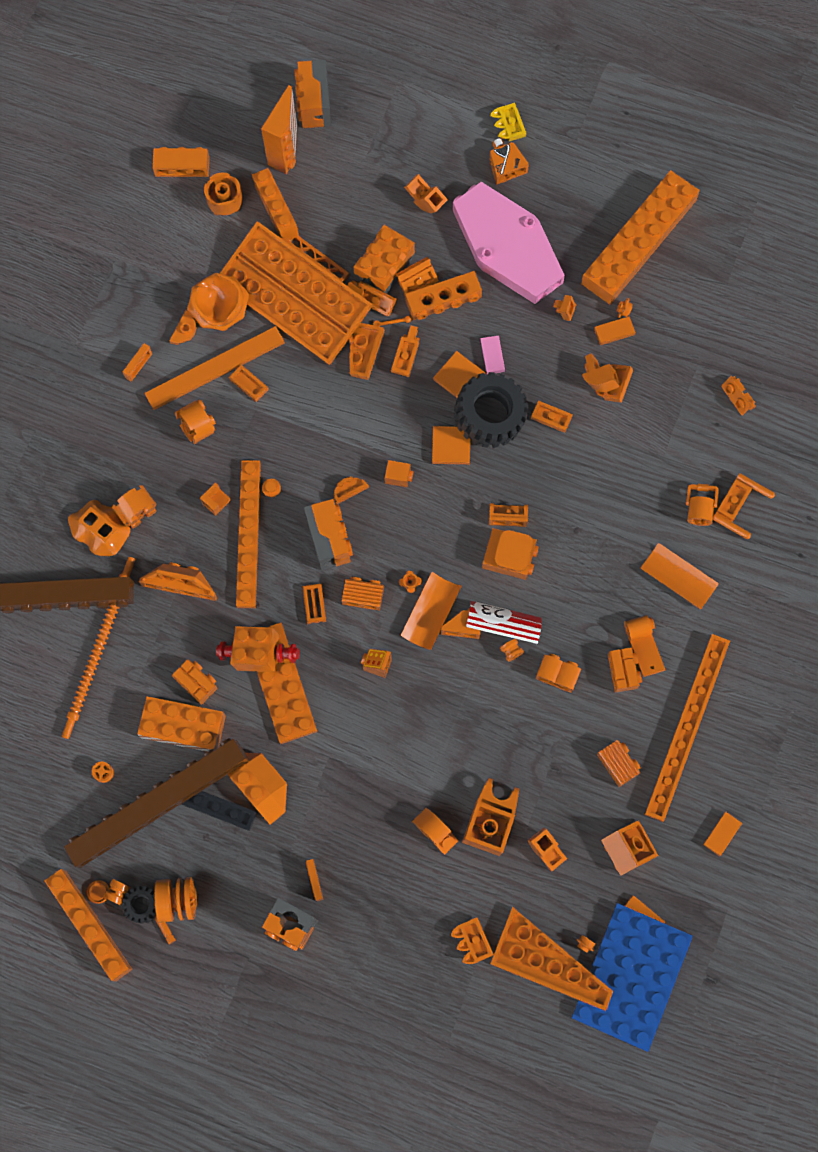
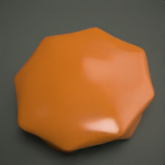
M214 273L191 288L187 311L202 328L226 331L244 318L249 294L234 276Z

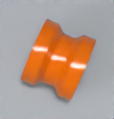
M512 639L500 647L501 652L506 654L508 662L524 653V650L519 648L517 639Z
M101 761L95 763L92 767V775L97 781L107 783L113 778L114 770L107 762Z

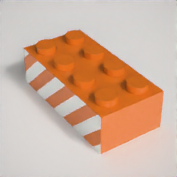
M147 696L137 735L142 739L206 752L211 749L216 750L219 747L226 715L222 711Z

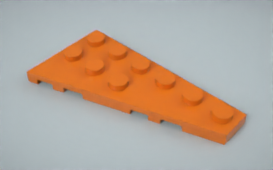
M512 907L491 965L606 1011L613 990Z

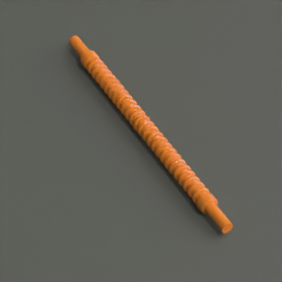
M128 557L123 573L119 577L130 576L135 558ZM109 605L110 608L106 609L108 613H105L104 624H101L102 629H99L100 634H97L98 639H95L97 643L93 644L95 647L91 650L93 654L89 655L91 659L87 660L89 664L85 665L87 669L83 671L85 675L81 676L83 680H80L79 691H76L77 696H74L75 701H72L73 707L71 706V711L67 713L66 717L68 720L62 733V738L69 740L75 721H78L80 717L78 714L81 712L80 707H83L82 702H85L86 691H89L88 686H91L90 681H93L94 670L96 671V665H99L97 661L101 660L99 656L103 654L101 651L105 649L103 645L107 644L105 640L109 639L107 637L110 634L109 629H112L111 624H114L113 619H116L115 614H118L117 609L120 608L116 607V605Z

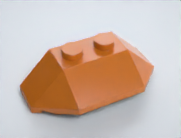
M172 562L169 565L162 564L139 580L142 587L213 601L217 600L215 592L202 572L193 566L183 568L179 564Z
M245 753L249 761L229 773L228 776L271 825L286 811L287 782L262 753Z

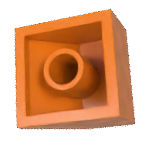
M640 821L619 829L601 840L620 876L659 856Z

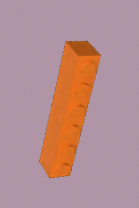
M60 869L47 878L45 883L110 980L116 982L133 970L67 871Z

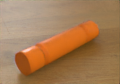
M156 915L155 921L168 944L176 941L167 923H159Z

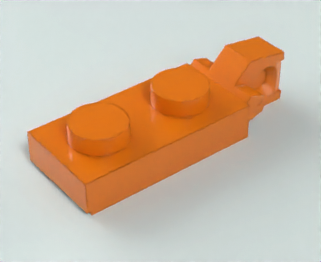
M352 280L348 283L347 286L373 304L372 309L385 316H390L397 300L396 298L366 282L360 281L358 283Z
M411 325L408 335L404 334L403 337L401 336L391 373L406 377L410 376L419 347L420 338L416 337L418 327Z

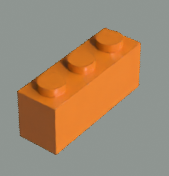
M184 147L154 148L153 171L155 177H209L210 157L208 149L196 147L195 149Z

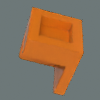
M214 483L200 497L202 504L215 516L231 501L217 483Z

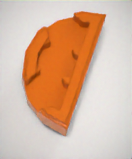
M185 310L169 340L171 344L179 345V343L190 341L196 333V321L187 310Z
M351 476L342 479L334 490L335 503L339 504L368 489L369 485L365 480Z

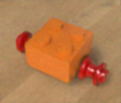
M235 626L232 645H227L225 641H221L216 647L217 657L221 661H225L226 657H231L230 664L237 671L275 672L276 658L278 663H282L284 659H289L290 663H295L299 659L300 651L296 644H291L290 647H284L283 643L278 644L279 634L274 628Z

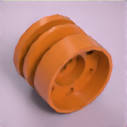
M186 877L185 884H183L182 878H178L175 888H173L171 879L156 880L155 908L159 923L173 922L175 912L178 913L180 921H184L185 911L188 920L195 919L197 894L192 877Z

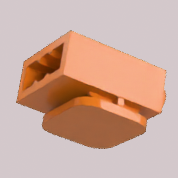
M492 528L482 569L527 580V576L532 575L534 564L531 563L532 557H537L539 546H536L537 539L511 530L503 531Z

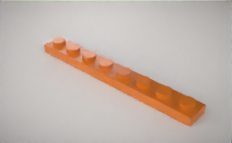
M241 461L236 608H256L260 461Z

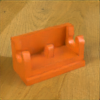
M490 503L489 525L527 527L528 505L512 506Z

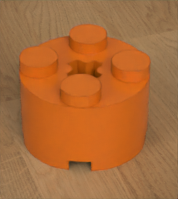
M225 172L212 175L204 186V193L210 210L215 215L223 216L239 211L243 200L239 181Z
M200 399L175 412L176 419H181L180 427L190 442L193 441V444L212 435L215 431L213 426L216 424L211 414L207 415L205 405Z
M143 485L139 486V490L133 488L117 500L119 504L117 506L113 504L112 509L126 527L131 526L132 529L141 524L143 517H150L157 511L155 509L156 502Z

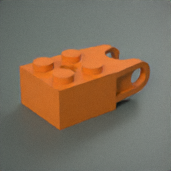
M488 778L474 805L462 843L500 856L504 851L515 818L519 788L514 787L508 799L499 800L492 792L493 779ZM489 825L490 830H492L493 832H486V829L484 827Z

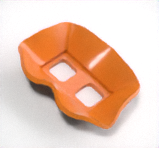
M97 500L89 501L82 509L68 517L72 536L77 541L87 544L89 550L99 556H113L117 554L129 537L131 530L129 526L126 527L112 507L102 505ZM89 513H94L98 519L93 525L89 526L84 522V519ZM104 524L112 528V531L106 537L98 533V530Z

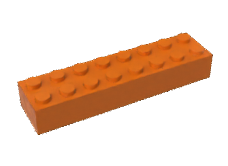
M670 170L583 274L581 284L611 305L697 201L700 190Z

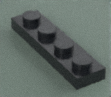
M204 791L199 792L180 804L247 831H250L257 814L253 810Z

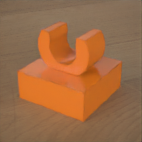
M565 295L563 301L555 300L553 307L557 308L556 312L560 313L564 320L571 321L576 303L572 296Z

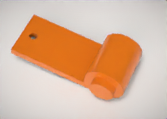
M648 615L624 621L625 630L633 652L637 653L638 665L642 676L646 677L665 671L666 669L652 635V629H655L652 617L649 618Z

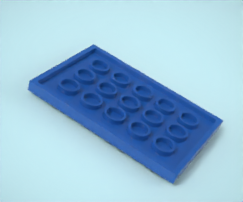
M617 903L590 969L593 975L613 990L608 1008L604 1011L578 1000L571 1018L649 1052L693 936Z

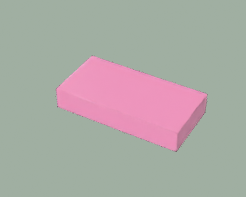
M499 336L481 338L480 342L486 375L489 372H505Z

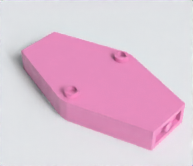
M483 182L471 186L468 192L454 199V215L473 257L482 271L534 304L563 284L565 275L540 221L535 215Z

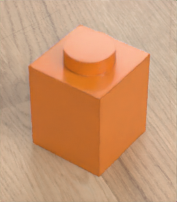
M388 460L385 484L407 487L408 481L412 482L414 471H411V464Z

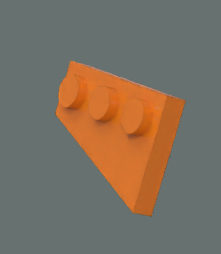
M360 323L349 338L350 375L352 377L369 380L385 330L383 327Z

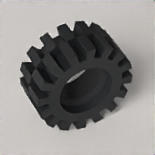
M136 886V888L130 889V892L125 894L126 898L123 899L124 906H122V909L125 910V916L129 920L140 924L151 922L150 920H154L156 916L155 891L146 886ZM140 897H145L149 901V908L143 913L137 912L134 906L135 901Z

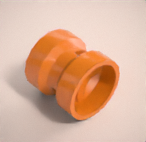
M112 879L109 891L105 892L103 897L121 906L124 895L129 892L131 887Z

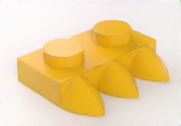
M515 103L498 107L492 111L491 117L500 118L494 126L504 129L499 133L498 137L508 139L509 142L526 137V131Z

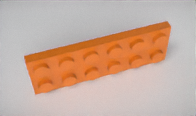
M282 623L269 626L274 628L279 634L278 644L283 643L284 647H289ZM276 658L275 672H257L280 745L316 733L317 729L295 663H290L289 659H284L282 663H278Z

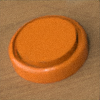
M96 880L88 886L87 897L93 903H104L108 899L103 896L106 891H109L110 887L106 882Z

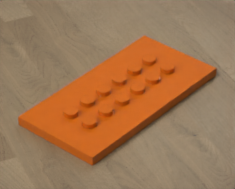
M258 221L220 272L227 276H234L249 294L248 306L329 365L373 306L372 303Z

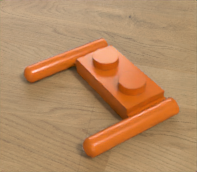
M739 473L716 511L713 520L743 538L749 539L751 533L733 523L736 515L752 489L770 499L774 498L775 493Z

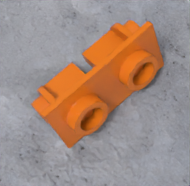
M730 376L722 384L721 387L741 416L748 410L756 407L755 401L749 393H743L746 389L739 378Z

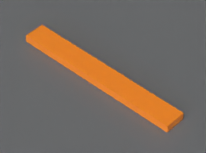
M275 326L145 392V396L153 410H156L238 368L240 365H244L285 344L284 339Z

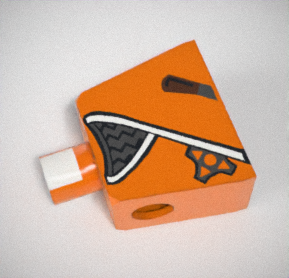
M496 139L492 142L494 149L490 151L489 159L496 185L528 173L529 163L514 143L511 142L504 145L502 139Z

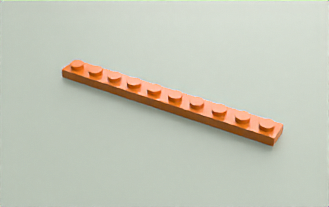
M714 634L710 636L644 814L645 816L660 822H664L730 640Z

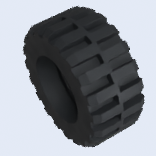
M489 372L487 376H485V373L478 374L477 378H470L468 383H465L459 392L454 406L455 422H458L457 428L459 431H464L463 436L466 439L471 438L473 440L472 443L475 445L481 443L482 447L488 448L489 445H492L493 448H496L501 443L504 446L517 436L527 419L528 403H525L527 400L526 394H521V386L519 384L516 386L514 384L515 380L509 378V380L504 378V374L500 373L499 376L495 375V372ZM484 397L497 399L504 405L507 411V419L500 423H490L483 420L475 411V401Z

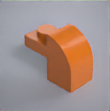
M419 174L415 175L404 187L415 199L413 202L427 213L437 212L448 200L436 186L430 188Z
M592 353L585 356L586 363L584 366L587 373L582 374V376L592 389L598 392H608L620 387L616 371L610 363L600 367L598 360Z
M425 808L412 821L444 855L458 842V839L451 833V830L428 808Z
M542 828L528 840L533 851L541 858L550 871L556 869L567 859L559 849V844L546 828Z

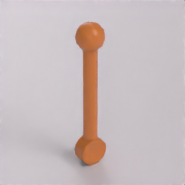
M406 316L402 319L383 322L376 320L373 325L380 327L400 322L410 323L411 317Z

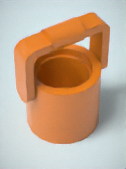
M699 483L698 485L690 484L688 486L686 506H689L688 523L698 526L712 524L714 508H717L719 490L717 486ZM691 490L715 491V500L703 496L690 498Z

